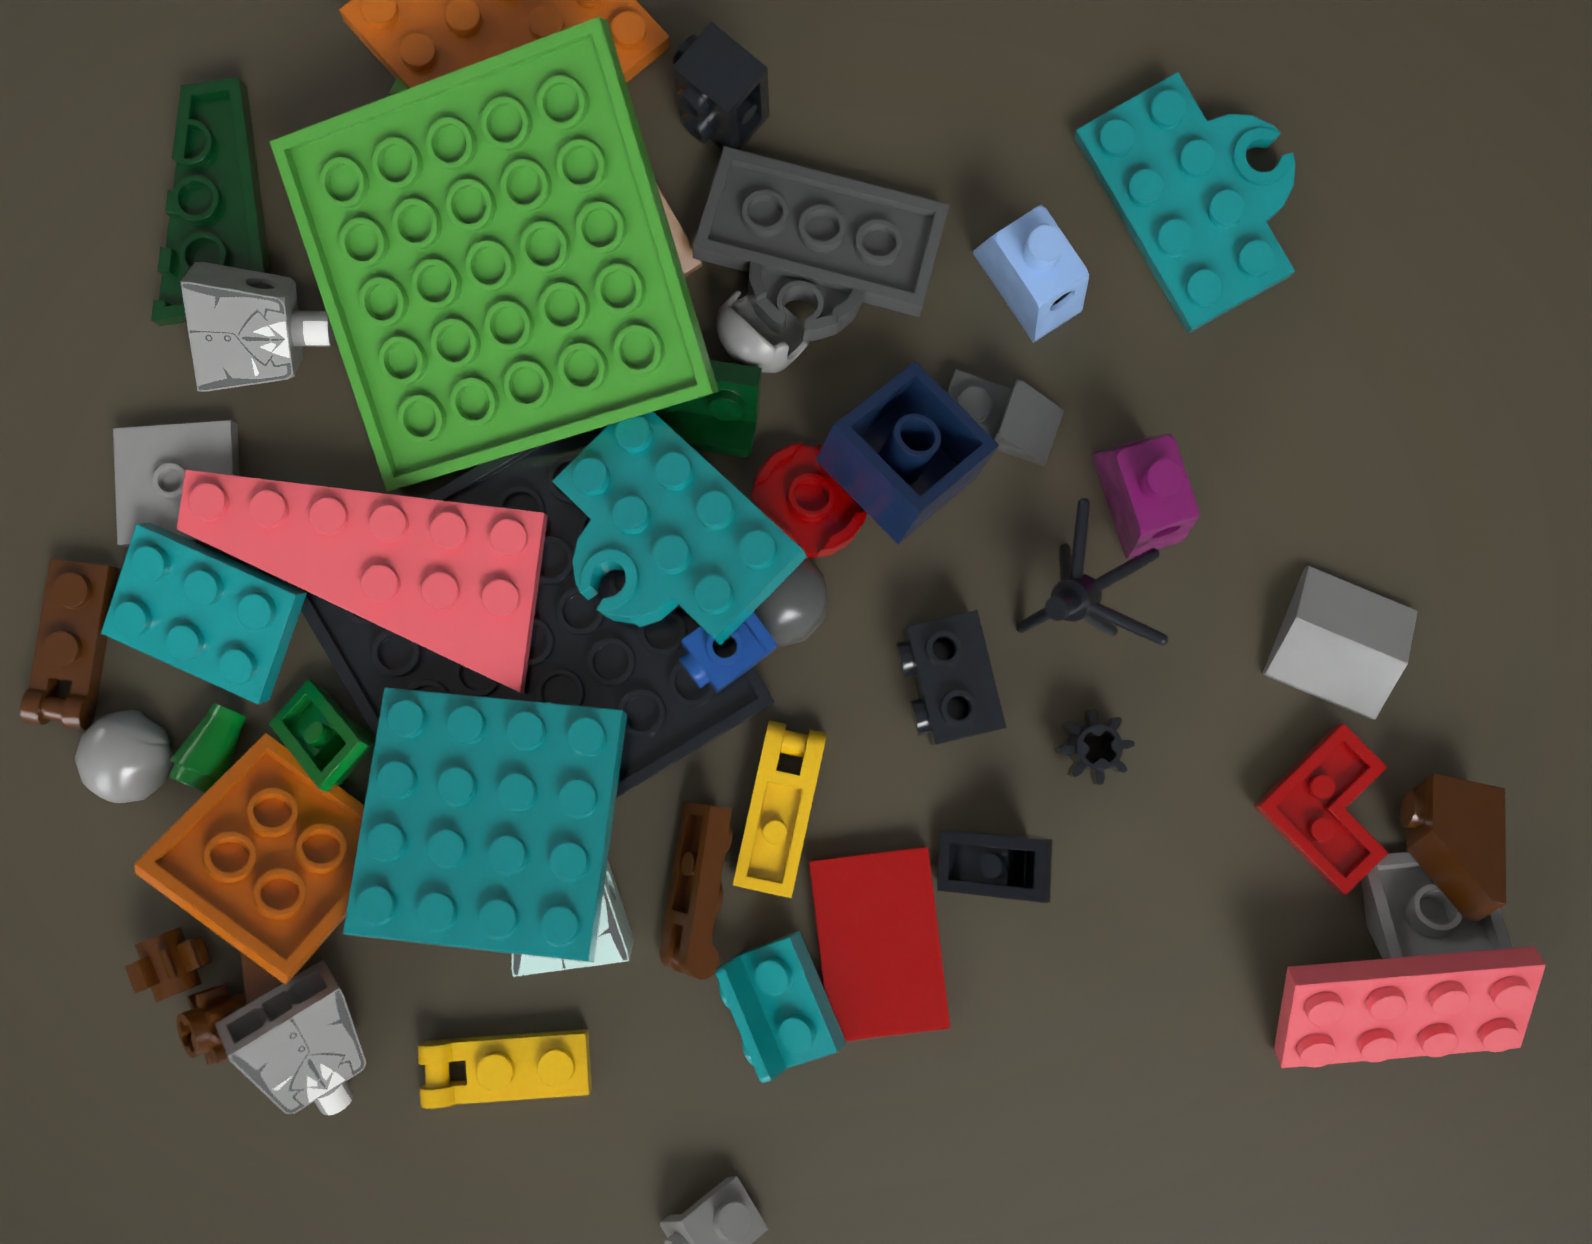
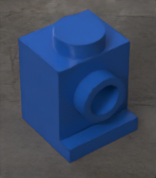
M754 612L729 636L736 643V652L731 657L722 658L715 654L712 647L715 640L701 626L681 640V646L687 653L679 661L700 689L707 683H710L716 693L720 692L776 650L778 644Z

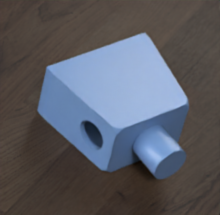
M1039 205L998 231L973 251L974 256L1033 343L1083 310L1089 281L1088 270L1043 205ZM1057 299H1059L1060 302H1058L1057 304L1053 305V303H1054Z

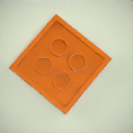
M265 733L134 864L135 874L287 985L346 917L365 805L339 786L327 793L320 790L291 752Z

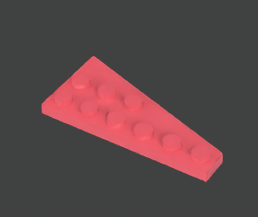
M185 470L177 530L520 693L525 691L548 518L545 513Z

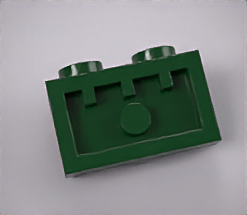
M710 360L719 392L654 411L695 450L749 457L760 412L762 368Z

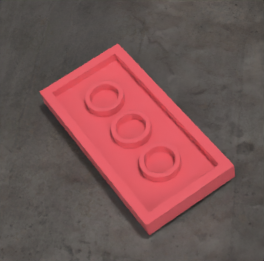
M1530 946L1291 966L1287 968L1274 1051L1281 1068L1301 1066L1316 1068L1337 1063L1382 1062L1387 1059L1442 1057L1456 1053L1502 1052L1508 1049L1521 1048L1546 964L1536 947Z

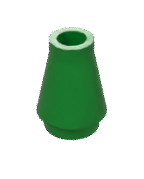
M212 703L206 716L169 760L175 764L168 777L206 793L231 768L241 728L247 717Z

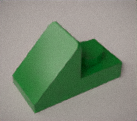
M310 679L303 684L269 723L314 784L326 793L341 785L375 746L376 738L373 733L351 720L326 689Z

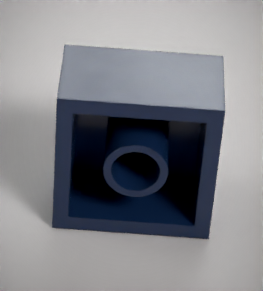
M914 361L836 422L815 460L897 544H900L978 476L999 447V444Z

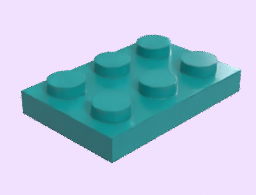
M152 523L136 524L101 634L251 702L261 704L270 700L307 592Z

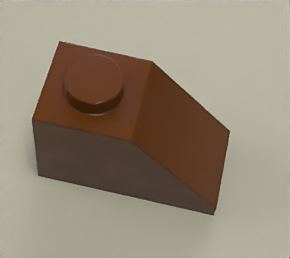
M1435 773L1431 774L1405 795L1401 805V824L1407 827L1406 850L1465 919L1479 921L1506 905L1505 788Z

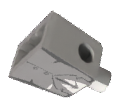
M194 262L181 281L197 391L207 392L288 380L296 375L303 360V346H333L334 333L327 312L299 310L296 284L290 277L207 262Z
M324 959L294 976L287 985L284 983L215 1024L231 1062L285 1114H295L314 1102L323 1115H334L344 1110L351 1103L354 1091L347 1080L363 1071L366 1066V1060L344 995Z

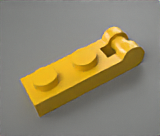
M769 720L733 886L792 898L827 732L810 729L809 734L785 730L786 723ZM780 753L803 758L800 775L777 770Z
M589 1029L426 1041L417 1045L418 1064L425 1065L426 1085L420 1087L421 1108L435 1109L455 1104L589 1095L592 1091ZM466 1060L467 1080L450 1081L449 1062Z

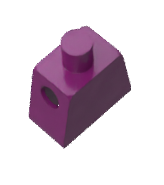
M1172 434L1147 436L1092 454L1126 559L1138 556L1151 548L1161 549L1184 541L1199 518V509L1176 440Z

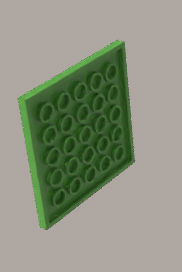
M596 17L269 141L387 492L719 392L607 20Z

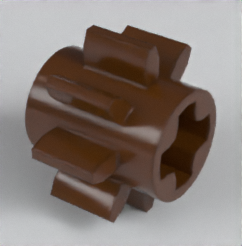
M179 927L136 944L135 948L140 960L125 966L135 994L151 988L155 1001L159 1002L202 984L197 969L212 962L202 936L186 941L183 931Z
M222 984L188 996L187 1000L191 1009L177 1016L178 1035L184 1050L191 1058L205 1054L208 1065L218 1064L229 1059L215 1024L246 1006V996L242 992L228 996L226 985Z

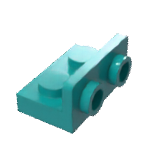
M800 930L741 951L717 968L715 974L719 981L721 999L733 1015L742 1037L744 1055L747 1061L754 1066L761 1083L774 1080L787 1068L836 1053L847 1044Z

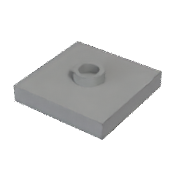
M231 420L113 428L117 545L129 547L136 524L152 523L195 543L203 542L177 530L185 470L240 476L238 424Z

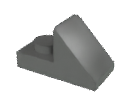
M956 369L947 393L999 444L997 450L1045 466L1064 410L1024 381L1017 379L1012 388H1008Z

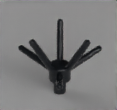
M1087 498L1080 499L1077 505L1072 555L1071 547L1068 544L1064 543L1059 548L1060 582L1054 586L1051 598L1047 600L1045 607L1018 622L1016 630L1019 633H1024L1049 619L1055 621L1064 619L1071 622L1083 619L1108 636H1115L1118 632L1116 626H1119L1156 644L1165 645L1168 642L1166 634L1100 604L1102 601V590L1156 560L1160 554L1158 549L1151 548L1096 579L1083 574L1090 502Z

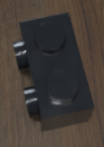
M712 22L699 37L691 35L680 45L673 58L672 71L677 93L675 97L679 104L680 116H682L680 118L681 124L701 143L706 144L710 139L722 150L724 146L741 150L770 116L768 67Z
M978 610L907 626L903 630L905 641L896 643V649L904 678L914 676L919 699L910 701V707L918 736L928 734L930 745H937L1007 728Z

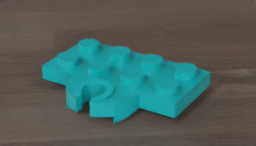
M1179 72L1080 127L1076 130L1074 139L1187 334L1289 278L1295 272L1267 224L1284 206L1294 186L1295 159L1293 152L1280 157L1273 170L1269 172L1254 170L1246 160V151L1254 147L1268 148L1277 140L1281 132L1272 124L1253 115L1228 114L1207 121Z
M654 412L608 425L552 481L591 519L577 540L572 561L575 582L580 593L587 600H590L599 593L601 580L607 573L613 570L625 571L626 581L623 589L615 596L602 599L597 607V610L602 615L613 621L631 623L643 627L661 621L679 605L721 645L807 558V555L798 544Z

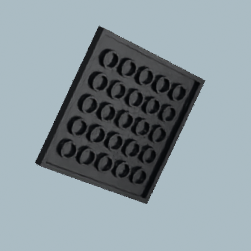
M607 426L482 463L424 497L425 499L542 512L548 516L524 693L513 690L308 591H305L307 594L301 609L375 738L384 688L623 710L627 714L616 799L774 704L775 701L754 667L718 693L715 692L710 683H707L700 689L679 661L687 653L681 646V640L699 628L700 625L679 605L661 621L639 627L636 624L613 621L602 615L597 610V607L602 599L615 596L623 589L626 581L625 571L613 570L607 573L601 580L599 593L590 600H587L580 593L575 582L572 561L577 540L591 519L552 481ZM284 581V582L287 583V584H290V585H292V586H294V587H296V588H299V587H297V586H295V585H293V584H291V583H289V582H287V581ZM730 637L721 645L716 641L712 644L713 651L719 657L728 658L736 652V643Z

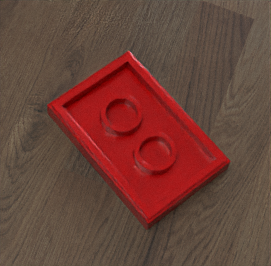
M921 846L809 860L824 990L845 1041L951 1029L928 847Z

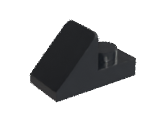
M940 830L937 891L1049 903L1053 840L1030 834L1003 835Z

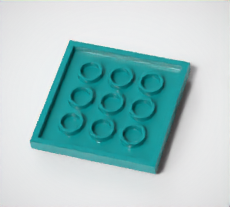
M384 688L343 934L594 962L627 714L623 710Z

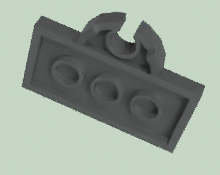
M724 146L693 243V258L748 272V295L755 314L772 331L781 335L786 326L787 314L784 310V305L793 300L808 302L813 306L815 312L805 319L803 341H816L836 335L853 322L862 303L920 317L949 204Z

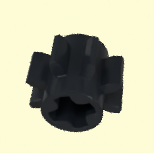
M1086 710L1084 716L1085 725L1079 727L1076 723L1070 721L1062 724L1064 730L1070 736L1067 745L1056 747L1055 752L1068 754L1074 762L1068 769L1067 774L1070 777H1077L1085 769H1090V777L1093 784L1102 785L1105 780L1104 770L1111 768L1122 773L1128 770L1125 764L1120 761L1123 749H1129L1135 746V743L1131 740H1122L1116 731L1121 726L1122 719L1120 717L1109 719L1105 725L1099 724V716L1096 710ZM1102 735L1103 740L1099 746L1105 752L1104 757H1090L1087 759L1085 755L1089 751V746L1083 741L1085 736Z

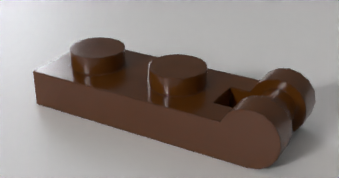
M50 558L29 689L24 693L20 704V716L23 722L45 725L50 720L62 721L64 727L78 730H87L92 725L96 712L108 636L101 634L116 589L119 568ZM59 679L72 681L70 694L66 698L57 697Z
M683 801L659 954L660 960L666 968L699 980H704L711 977L719 965V954L711 943L715 917L723 901L721 877L725 854L728 852L732 842V826L730 824L732 808Z

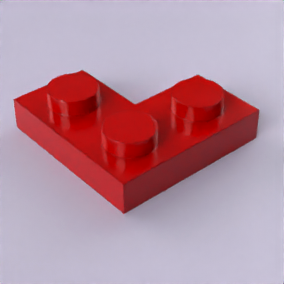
M1336 724L1253 806L1339 894L1347 895L1388 854L1345 809L1387 768L1345 724Z

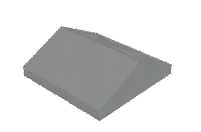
M1306 566L1262 674L1374 720L1408 664L1418 611L1311 566Z
M1409 852L1387 854L1361 880L1366 927L1383 959L1513 948L1500 908L1479 921L1465 919Z

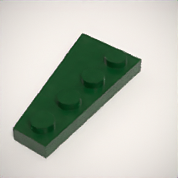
M239 77L181 85L172 159L176 162L173 190L167 191L165 213L169 216L166 247H160L157 269L162 274L159 300H153L151 321L159 326L187 323L181 281L194 262H207L271 274L247 86Z

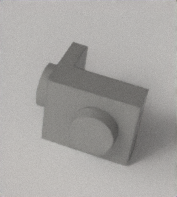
M737 1176L724 1179L682 1214L669 1215L660 1222V1226L667 1236L664 1244H752L769 1229Z

